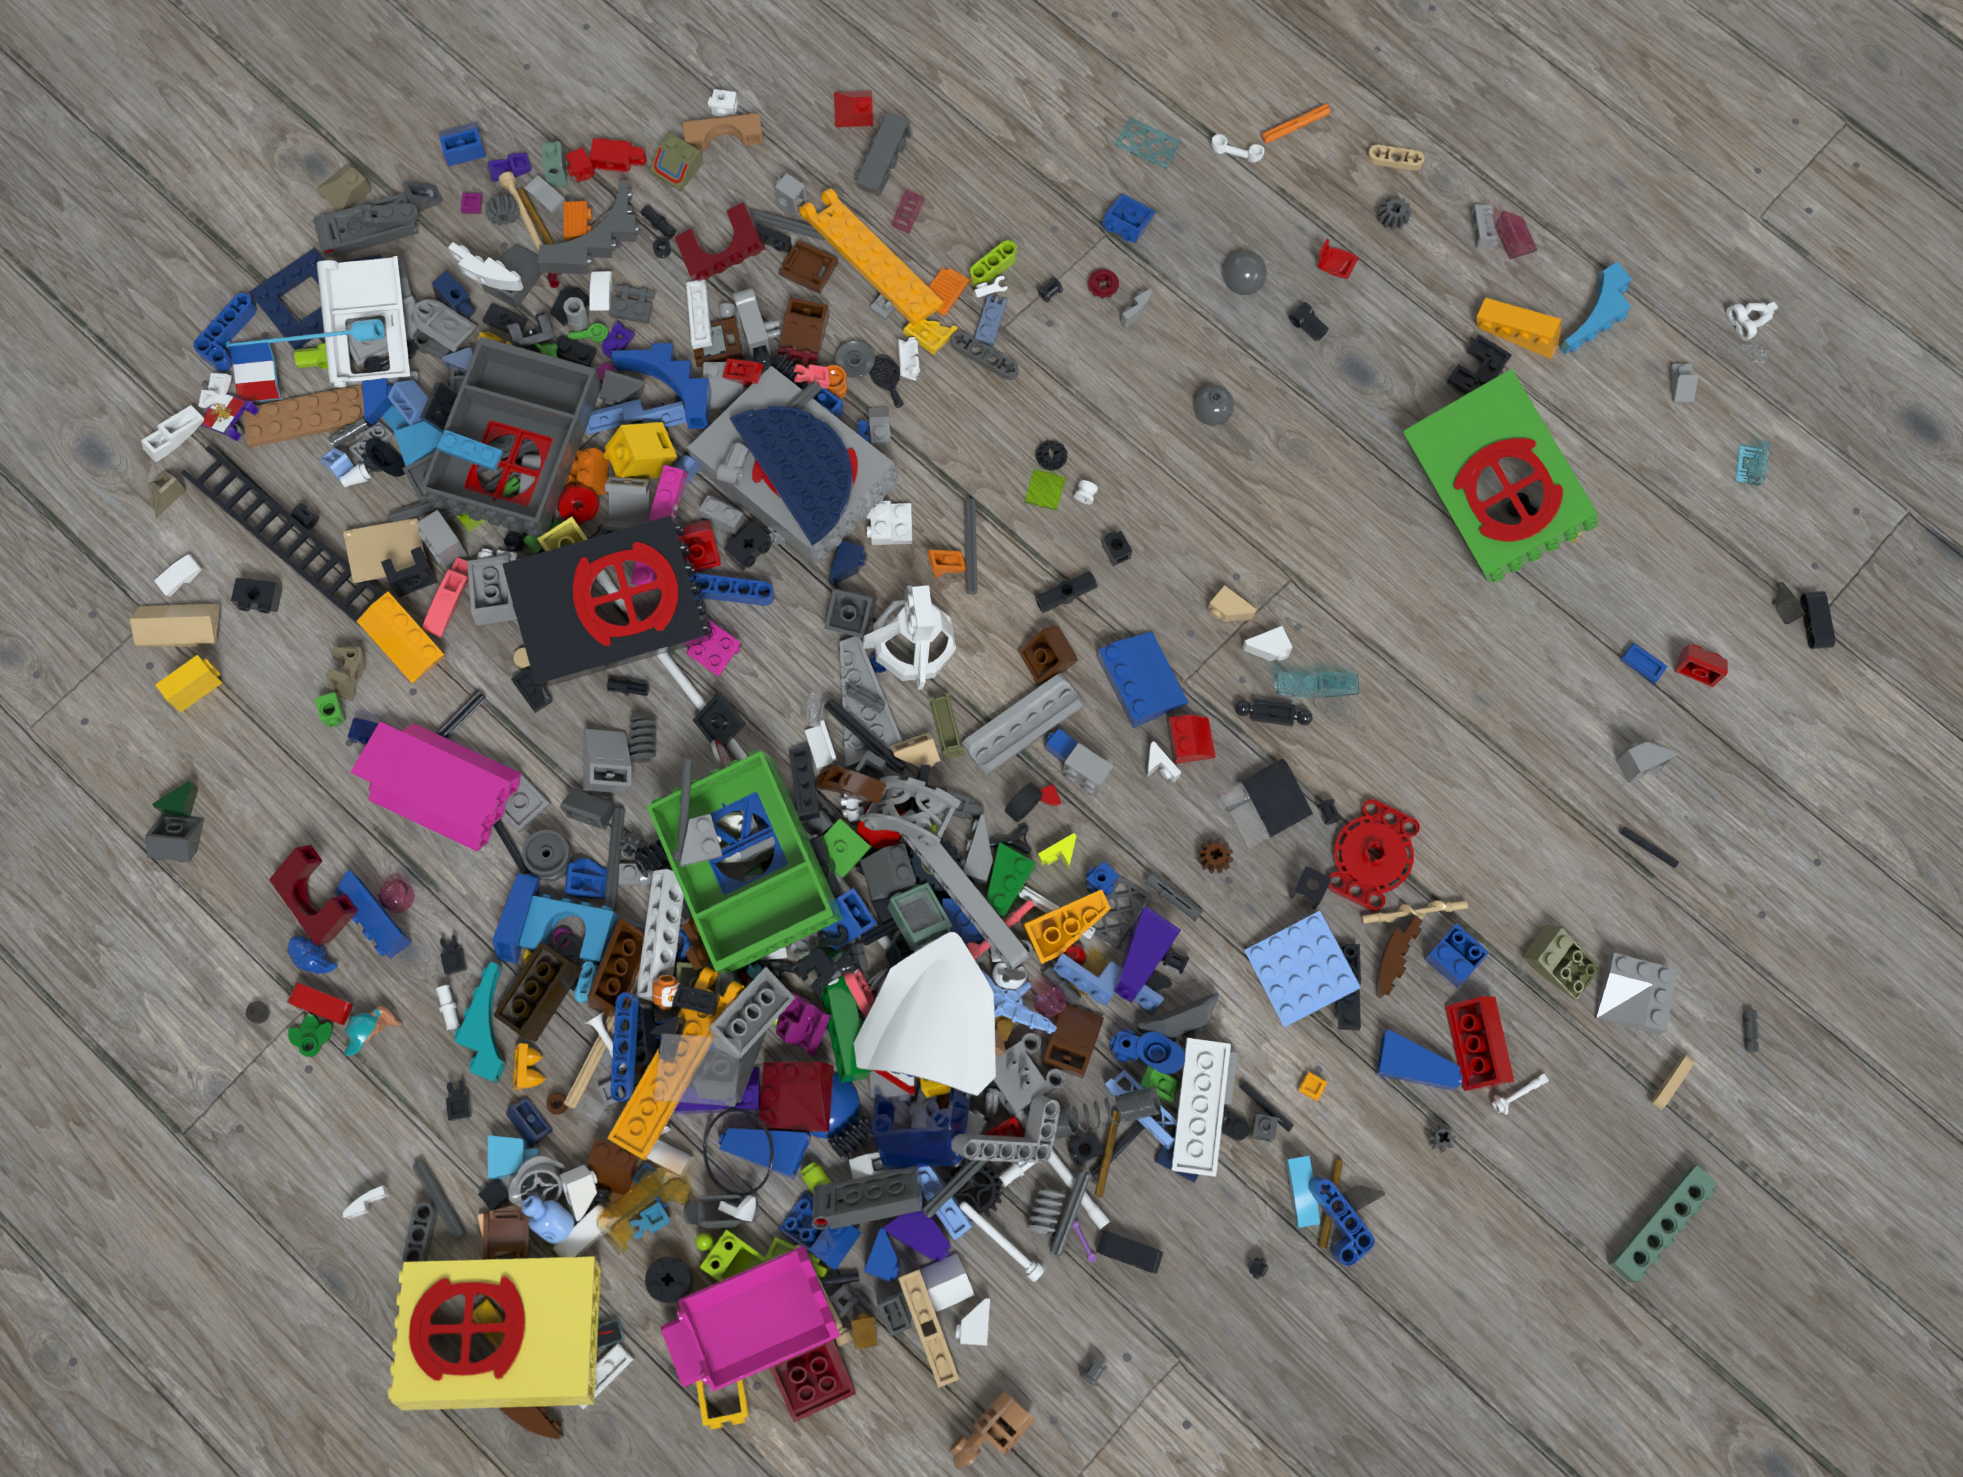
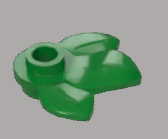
M308 1014L302 1021L300 1029L289 1028L288 1039L291 1044L299 1047L302 1055L314 1057L320 1052L321 1045L329 1041L332 1034V1024L327 1022L320 1025L314 1016ZM310 1043L314 1044L312 1050L307 1049V1046Z

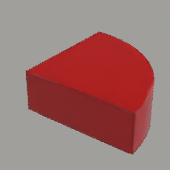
M1054 784L1039 789L1043 792L1041 802L1050 806L1061 805Z

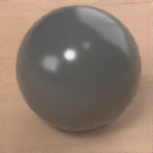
M1240 251L1233 254L1226 261L1223 269V279L1226 286L1234 293L1240 295H1250L1262 288L1267 277L1265 262L1259 255L1251 251Z

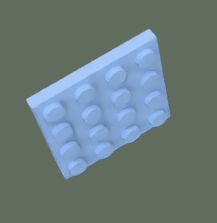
M1321 911L1244 950L1284 1027L1361 988Z

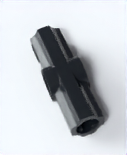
M1089 571L1074 579L1060 582L1058 586L1035 596V600L1040 611L1045 613L1062 604H1070L1075 598L1096 589L1098 585L1095 577ZM1067 589L1071 591V594L1064 595L1061 591Z
M824 835L811 838L809 841L819 864H824L827 868V872L824 875L836 899L842 894L835 874L836 865L830 858Z

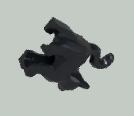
M843 926L837 927L840 933L838 938H824L818 946L811 949L808 955L802 957L791 967L792 971L799 978L801 977L803 981L808 978V974L811 971H815L818 978L810 987L818 999L823 997L822 991L837 983L843 975L855 974L858 971L856 960L851 954V948L842 954L837 963L826 952L828 945L840 946L848 940V931Z

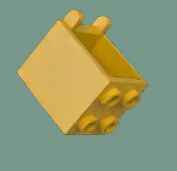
M663 422L621 425L605 446L606 451L603 454L605 459H610L616 474L615 477L635 479L660 478L664 465L670 466L677 457Z

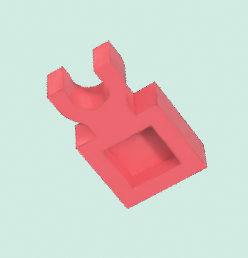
M797 364L794 367V372L800 373L794 378L795 382L808 381L809 385L814 381L821 388L826 389L830 385L828 367L810 364L807 368Z

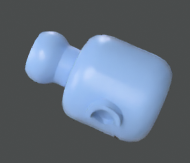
M534 1195L529 1196L523 1202L522 1211L525 1215L530 1216V1228L546 1242L551 1244L561 1243L572 1232L574 1218L560 1203L552 1200L542 1202L538 1196Z

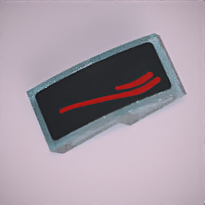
M618 1318L598 1325L597 1351L625 1340Z

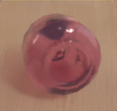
M1049 987L1035 996V1009L1042 1016L1052 1018L1065 1010L1066 996L1062 990L1056 987Z

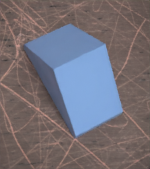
M334 447L319 459V462L339 481H341V476L354 467L348 456Z

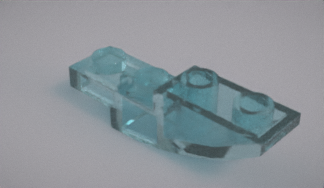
M1319 671L1317 674L1277 672L1275 673L1276 694L1292 695L1294 698L1350 696L1359 694V679L1357 673Z

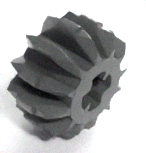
M506 194L503 196L497 195V197H490V201L486 202V216L492 224L498 223L499 226L502 224L507 225L509 222L514 223L515 219H518L519 206L517 201L513 199V196L507 197Z
M1396 195L1394 199L1388 197L1386 201L1381 202L1378 216H1380L1379 222H1385V228L1391 226L1392 230H1394L1397 226L1401 229L1404 224L1406 225L1409 222V217L1411 216L1410 203H1404V198L1398 200Z

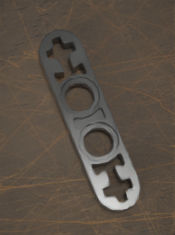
M957 331L952 335L951 346L955 351L1005 380H1014L1018 376L1019 366L1015 361L965 332ZM963 339V343L956 344V340ZM979 347L982 352L979 355H974L971 353V349ZM990 357H996L999 361L997 364L992 365L987 360ZM1013 368V372L1006 373V369Z

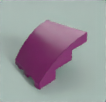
M786 987L795 999L779 1015L776 1034L784 1042L800 1045L808 1054L815 1055L831 1015L805 996Z

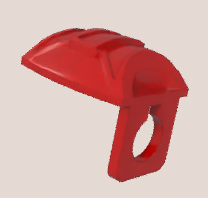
M1326 239L1319 252L1317 268L1333 276L1348 279L1359 257L1348 251L1329 247L1330 240Z

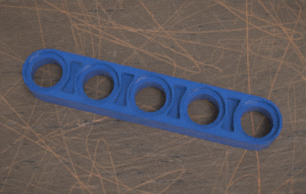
M621 993L616 1000L610 1093L611 1097L619 1102L628 1101L633 1094L639 1001L637 996L632 993ZM626 997L631 999V1005L628 1009L624 1007ZM625 1019H628L630 1026L628 1030L624 1031L622 1023ZM624 1041L628 1043V1050L625 1053L621 1051V1044ZM625 1063L627 1072L621 1075L619 1068L621 1064ZM623 1085L626 1092L621 1098L618 1095V1089Z

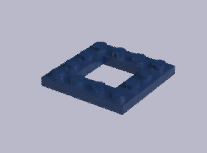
M315 248L249 291L253 299L284 337L321 334L324 332L321 307L298 322L279 299L309 277H312L319 285L317 262L324 261V259ZM313 339L288 341V343L294 350H298Z

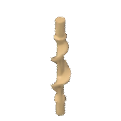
M1437 900L1429 903L1427 907L1412 909L1410 905L1402 904L1396 912H1377L1375 914L1362 915V923L1383 921L1393 923L1397 917L1415 915L1422 920L1428 912L1443 910L1452 912L1468 909V903L1466 900L1458 902L1449 901L1447 903Z

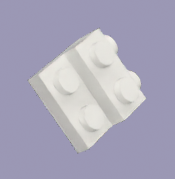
M882 501L870 510L867 519H871V526H867V538H871L872 545L912 544L911 503L891 504V501Z

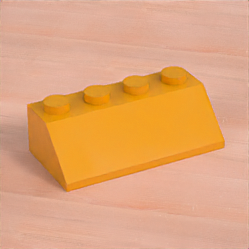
M389 592L375 601L357 620V623L412 684L444 659L442 651Z

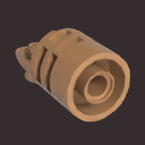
M1003 1390L973 1424L976 1430L969 1438L961 1435L952 1444L950 1452L954 1454L955 1468L960 1469L963 1466L968 1467L980 1454L981 1450L979 1447L986 1439L1005 1456L1035 1420ZM999 1417L1003 1418L1010 1425L1008 1430L997 1420Z

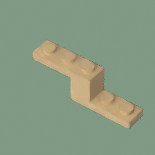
M920 1270L899 1277L900 1285L938 1388L959 1380Z

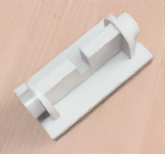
M915 337L908 338V341L898 339L900 376L916 381V376L920 372L919 357H914V355L918 354V341Z

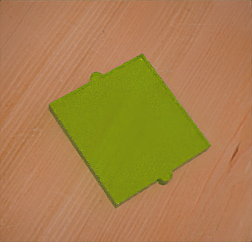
M1034 470L1025 503L1037 505L1039 508L1045 507L1057 510L1066 478L1054 475L1052 472L1046 473Z

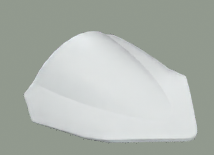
M949 932L890 969L854 1042L858 1068L908 1074L935 1081L976 1096L996 1077L993 991L957 933Z

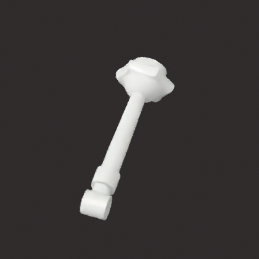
M1545 1073L1506 1099L1494 1095L1492 1105L1495 1111L1507 1115L1510 1102L1549 1081Z

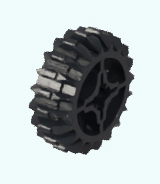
M985 1163L976 1173L986 1177L990 1183L978 1184L974 1176H972L967 1181V1187L957 1191L953 1196L957 1202L958 1198L971 1199L974 1210L982 1216L981 1213L984 1212L987 1217H990L991 1214L988 1209L997 1210L993 1203L1001 1204L1002 1200L997 1198L996 1195H1003V1191L997 1190L996 1187L1002 1186L1003 1183L1000 1181L995 1183L994 1180L999 1177V1174L996 1173L991 1176L993 1167L985 1171ZM960 1165L957 1168L958 1171L962 1169ZM953 1170L950 1171L951 1176L956 1174ZM970 1180H972L973 1185L980 1189L976 1196L977 1202L971 1196L972 1193L970 1195L966 1193L970 1190ZM992 1190L989 1202L981 1207L980 1195Z

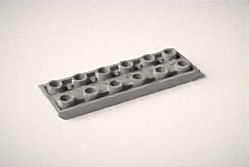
M1059 673L967 737L962 742V745L987 776L1082 709L1086 704L1063 674Z

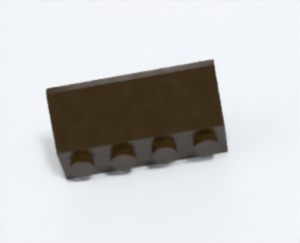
M540 942L493 1016L521 1037L536 1042L583 968L568 957Z

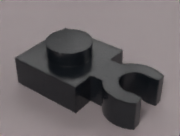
M452 935L453 941L450 945H446L444 938L440 939L441 946L446 950L445 953L440 954L446 976L467 970L463 949H456L458 939L455 935Z
M459 1080V1088L453 1090L452 1083L448 1082L447 1090L452 1095L451 1098H446L448 1120L454 1121L472 1117L469 1095L462 1094L465 1090V1083Z

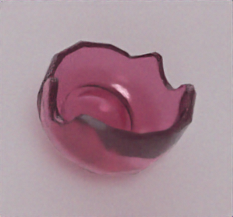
M399 879L386 881L378 895L381 905L395 913L408 910L413 904L415 897L412 887Z

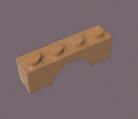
M748 113L740 116L730 115L722 118L712 117L705 120L683 122L685 142L700 151H706L709 143L721 135L735 136L742 141L744 146L764 144L759 113Z

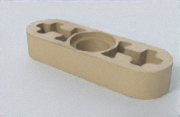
M1373 145L1368 153V160L1374 165L1413 171L1419 170L1425 159L1420 151L1384 145ZM1397 154L1401 157V160L1394 161L1391 155Z
M1684 1054L1679 1059L1652 1099L1651 1104L1662 1110L1668 1104L1695 1063L1693 1058Z

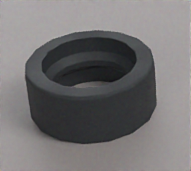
M1028 783L1011 799L1005 808V813L1015 822H1019L1038 804L1043 796V792L1033 783Z

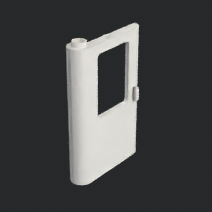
M397 256L342 263L330 260L317 262L324 333L347 331L346 321L348 319L384 316L388 341L390 370L352 374L347 335L325 337L330 384H334L335 388L347 387L346 384L359 383L381 378L390 380L410 377Z

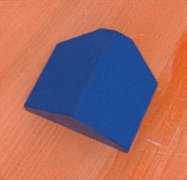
M579 858L567 864L564 893L578 898L605 899L607 869L593 860Z

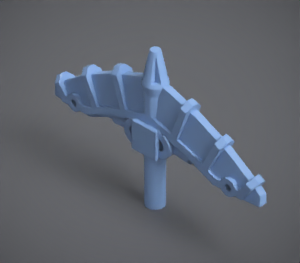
M981 970L993 991L994 1017L1003 1015L1012 1019L1013 1023L1016 1021L1029 1026L1030 1029L1045 1030L1049 1034L1056 1031L1057 1027L1047 1017L1028 1010L1029 1008L1022 1004L1021 996L1031 988V984L1028 981H1025L1015 991L1012 989H1001Z

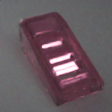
M906 190L891 226L910 234L925 202L924 197ZM910 200L912 202L917 203V205H911L908 203V201ZM905 207H908L910 209H913L914 212L912 213L904 209ZM902 213L911 216V219L902 217ZM899 220L909 223L908 226L899 224Z

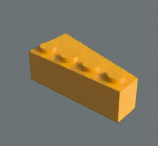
M1485 298L1477 315V328L1552 360L1560 342L1561 319Z

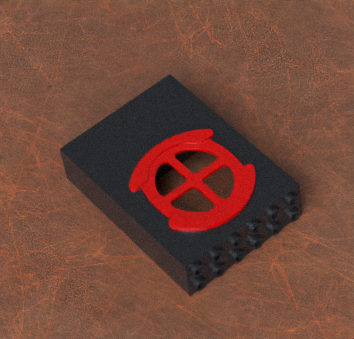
M667 516L502 564L535 685L541 687L552 686L711 640L712 628L710 623L705 620L704 615L707 614L704 602H701L699 599V595L702 593L699 583H696L693 577L696 571L693 562L690 563L688 559L690 549L688 543H685L682 535H685L682 523H679L672 516ZM637 561L644 563L655 571L657 579L653 582L629 587L623 569V562ZM613 565L617 573L620 590L593 598L591 596V587L595 578L606 567ZM659 588L662 596L658 607L648 618L638 621L632 602L633 595ZM623 599L630 622L626 626L607 623L596 614L595 607Z

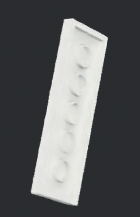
M1192 1038L1186 1039L1185 1063L1183 1065L1171 1171L1216 1177L1231 1044Z

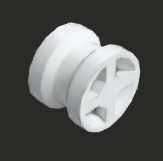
M1081 480L1078 484L1079 490L1075 492L1074 498L1081 503L1092 504L1094 501L1093 495L1097 493L1098 487L1092 482Z

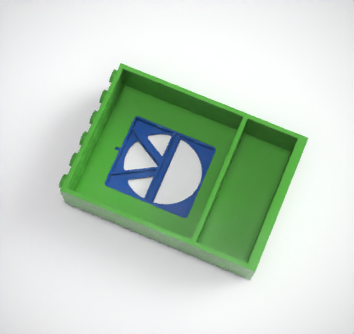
M762 750L752 751L747 755V758L741 761L740 759L734 760L728 764V767L722 770H713L704 779L697 778L691 781L688 821L692 818L711 814L716 835L731 845L721 850L722 856L720 858L680 867V862L673 861V851L678 847L682 787L672 790L670 792L671 795L665 798L658 797L652 800V804L646 806L716 972L724 974L734 972L843 920L772 756ZM743 810L741 840L739 841L719 827L717 823L725 815ZM755 813L769 827L750 836L752 814ZM771 836L774 837L775 852L772 863L764 874L750 881L730 879L715 865V863Z

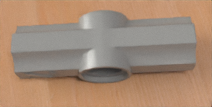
M921 1084L917 1101H914L910 1106V1115L913 1120L908 1141L926 1145L931 1121L938 1116L939 1106L936 1102L937 1096L927 1098L922 1091Z

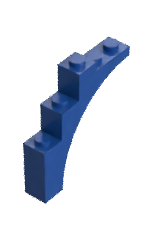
M672 343L652 344V350L612 351V360L616 370L647 374L667 384L678 394L685 406L688 429H705L709 427L712 392L709 378L693 379L691 361H675Z

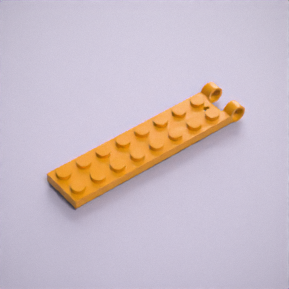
M828 188L820 195L823 203L828 206L822 212L817 214L815 207L810 202H806L799 207V213L802 218L807 220L888 301L890 300L892 305L913 326H916L943 307L944 302L838 199L836 192L832 188Z
M708 966L705 967L693 988L713 992L708 988L716 981L718 972ZM733 981L728 986L724 997L720 996L715 1016L681 1008L677 1017L684 1019L686 1023L674 1064L659 1059V1049L657 1050L607 1139L643 1160L648 1158L713 1043L709 1026L745 989L743 985Z

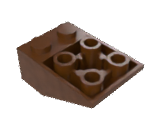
M790 297L779 347L787 348L788 346L799 351L811 350V353L818 354L819 358L830 317L829 306ZM795 358L794 364L802 365L803 359ZM809 361L810 365L817 366V362Z
M1064 1003L1056 1023L1057 1029L1052 1034L1042 1064L1083 1079L1104 1017Z

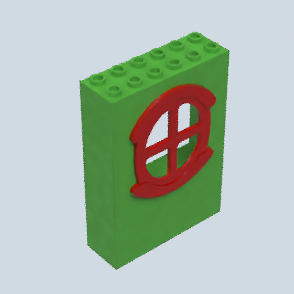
M1513 369L1508 370L1403 431L1489 583L1502 580L1505 577L1504 574L1510 571L1513 573L1523 567L1522 564L1528 561L1534 562L1541 558V554L1546 551L1552 552L1558 549L1560 543L1576 539L1579 536L1578 533L1584 530L1588 532L1597 527L1599 517L1596 509ZM1504 457L1518 458L1530 464L1535 471L1523 480L1511 484L1498 462ZM1490 466L1503 485V490L1481 502L1477 497V482L1483 469ZM1540 480L1544 488L1543 502L1539 511L1535 515L1530 516L1519 500L1517 492L1529 484ZM1505 498H1510L1522 521L1516 525L1502 524L1488 516L1486 509Z

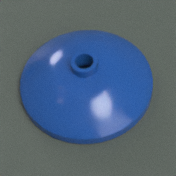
M833 1073L829 1132L807 1133L817 1138L831 1139L835 1138V1134L841 1136L842 1128L849 1130L848 1123H855L854 1118L858 1117L860 1110L859 1096L851 1082L840 1083L839 1075Z

